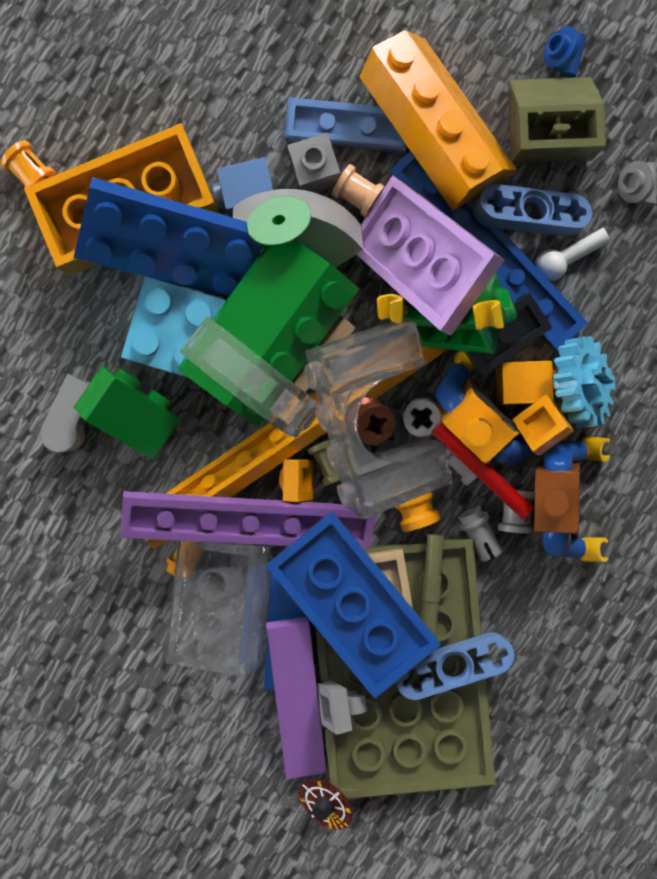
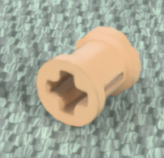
M349 164L338 179L331 196L335 199L340 197L361 210L360 215L365 218L385 186L381 183L377 185L371 183L356 173L355 166Z

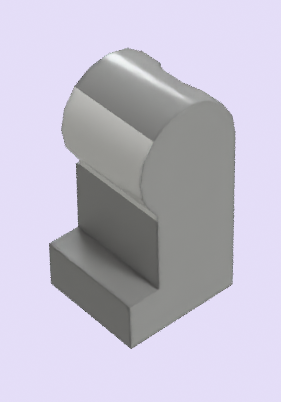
M67 374L42 425L40 432L41 440L45 447L51 451H74L84 442V426L86 421L73 406L90 382L78 376Z

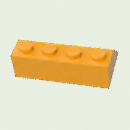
M405 30L372 47L359 77L452 211L479 196L488 185L499 184L518 171L425 38Z

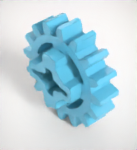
M592 336L565 340V345L558 348L561 357L554 360L559 369L558 374L553 375L554 389L557 390L556 397H562L563 400L561 411L562 413L569 412L568 422L570 424L576 423V428L604 425V419L610 417L608 406H613L614 403L610 392L615 390V376L611 375L612 370L607 366V354H600L601 344L599 342L594 343Z

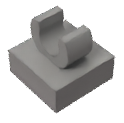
M332 680L317 683L322 725L336 735L352 731L350 715L367 712L365 694L357 695V690H346L345 687Z

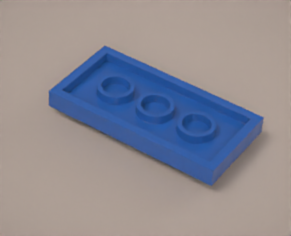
M92 177L73 258L228 298L259 256L263 245L251 238L246 221Z
M333 511L329 512L266 564L267 569L374 699L441 645L438 638Z

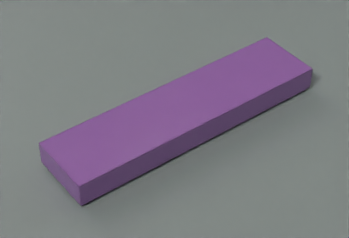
M308 617L266 623L286 779L327 773Z

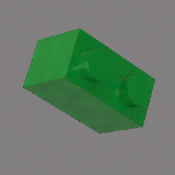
M101 366L73 408L86 422L153 460L181 420L180 417L169 409L173 402L154 389L149 394L140 390L138 386L141 382L125 370L119 368L115 374Z

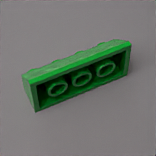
M297 240L280 246H265L177 369L224 405L259 428L358 292L359 288L332 264Z

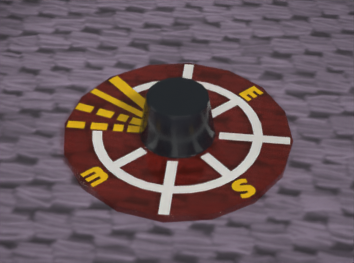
M309 779L302 783L299 789L300 803L317 823L336 830H342L350 825L353 820V809L348 799L339 789L320 779Z

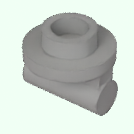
M634 161L623 169L618 180V191L624 201L640 204V206H654L657 204L655 162Z

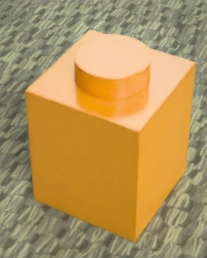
M503 362L496 367V404H534L546 394L554 400L557 390L554 389L553 375L558 374V371L553 370V362Z

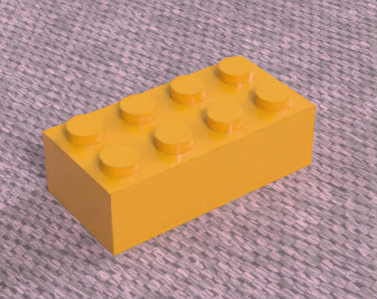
M182 123L24 188L56 267L69 276L98 265L73 258L92 177L220 214Z

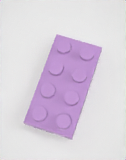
M393 175L361 223L363 250L356 255L434 326L448 335L453 334L504 262L502 257Z

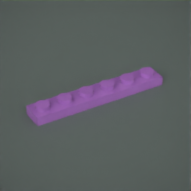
M123 491L120 538L289 546L329 512L333 511L363 548H371L376 511L373 506L289 502L282 500Z

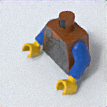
M585 436L582 441L555 444L545 452L544 460H538L535 472L534 532L536 536L543 537L544 550L552 556L580 558L584 562L608 561V557H602L600 552L601 544L608 543L605 537L579 538L580 461L607 462L610 456L602 455V448L606 442H610L609 438Z

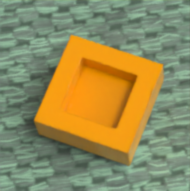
M547 394L512 419L531 450L538 456L574 432L554 400Z
M283 459V468L279 474V486L281 491H283V501L301 502L314 500L315 459Z

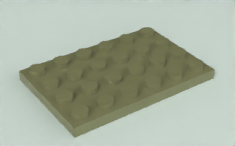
M468 537L445 539L443 543L442 579L436 637L441 645L438 648L482 635L473 539ZM427 541L364 548L368 554L399 548L403 549L413 609L421 618V598ZM316 628L321 682L332 680L345 687L346 690H357V695L365 694L367 712L350 715L352 731L336 735L325 727L331 792L334 795L339 792L340 794L337 796L339 800L496 785L486 679L419 700H411L404 697L399 692L395 682L374 699ZM473 649L468 650L467 652L474 663V670L479 669L480 665L476 660L484 658V655L477 657ZM459 655L448 656L442 665L443 672L451 677L460 675L465 669V659ZM433 661L427 663L431 672L421 675L417 673L416 669H411L408 671L409 678L403 680V683L410 682L413 688L421 686L420 679L431 674L434 683L441 680L436 673Z

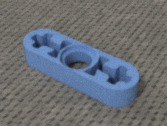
M491 184L484 188L473 203L475 218L479 223L489 228L570 237L579 233L592 219V208L589 202L584 197L573 193ZM490 199L494 200L495 207L502 208L498 213L495 212L493 205L487 204ZM532 202L536 204L541 211V219L530 218L524 210V203ZM569 209V214L563 212ZM571 216L576 217L577 220L572 221Z
M489 632L435 649L412 669H416L417 673L421 675L431 672L427 663L434 661L436 673L441 681L434 683L431 674L420 679L421 686L413 688L410 682L403 683V680L409 678L407 672L396 681L397 688L404 697L411 700H419L504 673L513 664V647L501 634ZM495 643L499 649H504L503 652L498 654L499 661L496 663H492L489 657L476 660L480 665V668L474 670L473 660L467 652L473 649L477 657L485 655L489 652L488 645ZM450 655H459L465 659L464 671L455 677L446 675L442 670L444 660Z

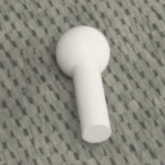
M601 228L561 251L556 249L544 250L537 256L535 266L550 282L559 280L565 274L567 265L610 243L611 240L606 230Z

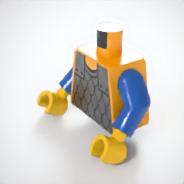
M458 351L454 354L455 364L450 367L436 389V398L440 403L439 409L442 422L485 464L495 459L506 466L517 465L532 452L531 448L513 420L469 378L470 372L475 368L464 351Z

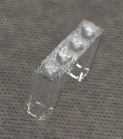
M390 321L305 351L308 364L304 366L306 379L310 387L316 390L319 405L316 406L317 419L322 429L327 430L330 446H327V455L332 467L338 471L341 484L337 486L340 501L346 509L352 510L365 519L453 483L444 444L428 437H422L385 452L373 453L367 451L358 434V411L362 400L369 390L382 380L425 365L416 323L403 321L397 324Z

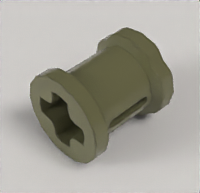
M340 434L306 449L309 455L315 457L323 475L321 483L323 487L357 472L354 466H349L339 444L342 441Z

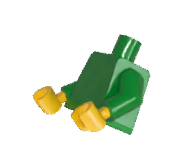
M496 273L452 335L440 331L407 300H403V297L400 295L386 294L377 298L378 319L390 318L393 323L397 324L408 321L421 347L494 354L501 328L512 325L517 319L511 294L508 290L502 288Z

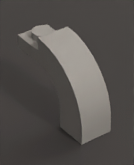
M278 189L252 195L233 206V218L248 222L249 215L253 210L268 199L278 196H293L302 199L309 206L312 217L309 227L302 236L295 240L325 259L335 268L363 250L361 224L343 206L326 196L306 190Z

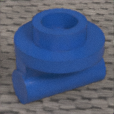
M564 27L552 34L545 46V63L552 69L559 71L563 77H576L586 35L578 32L573 27Z

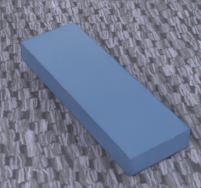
M291 97L288 99L285 142L296 143L328 132L332 146L406 153L407 145L380 106Z

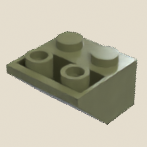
M591 77L508 81L510 158L513 164L592 161L606 146L604 102Z

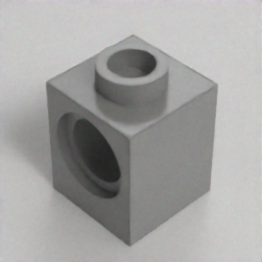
M328 132L287 145L289 160L299 190L318 193L335 187L340 178V170Z

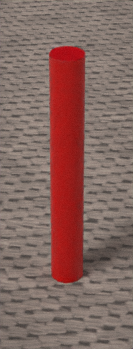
M442 420L432 429L431 433L521 519H524L531 513L533 506L488 463L482 462L444 425Z

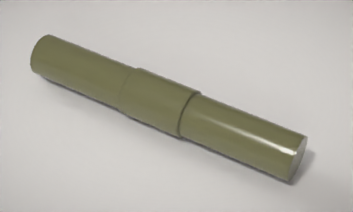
M427 534L421 619L436 636L444 535Z

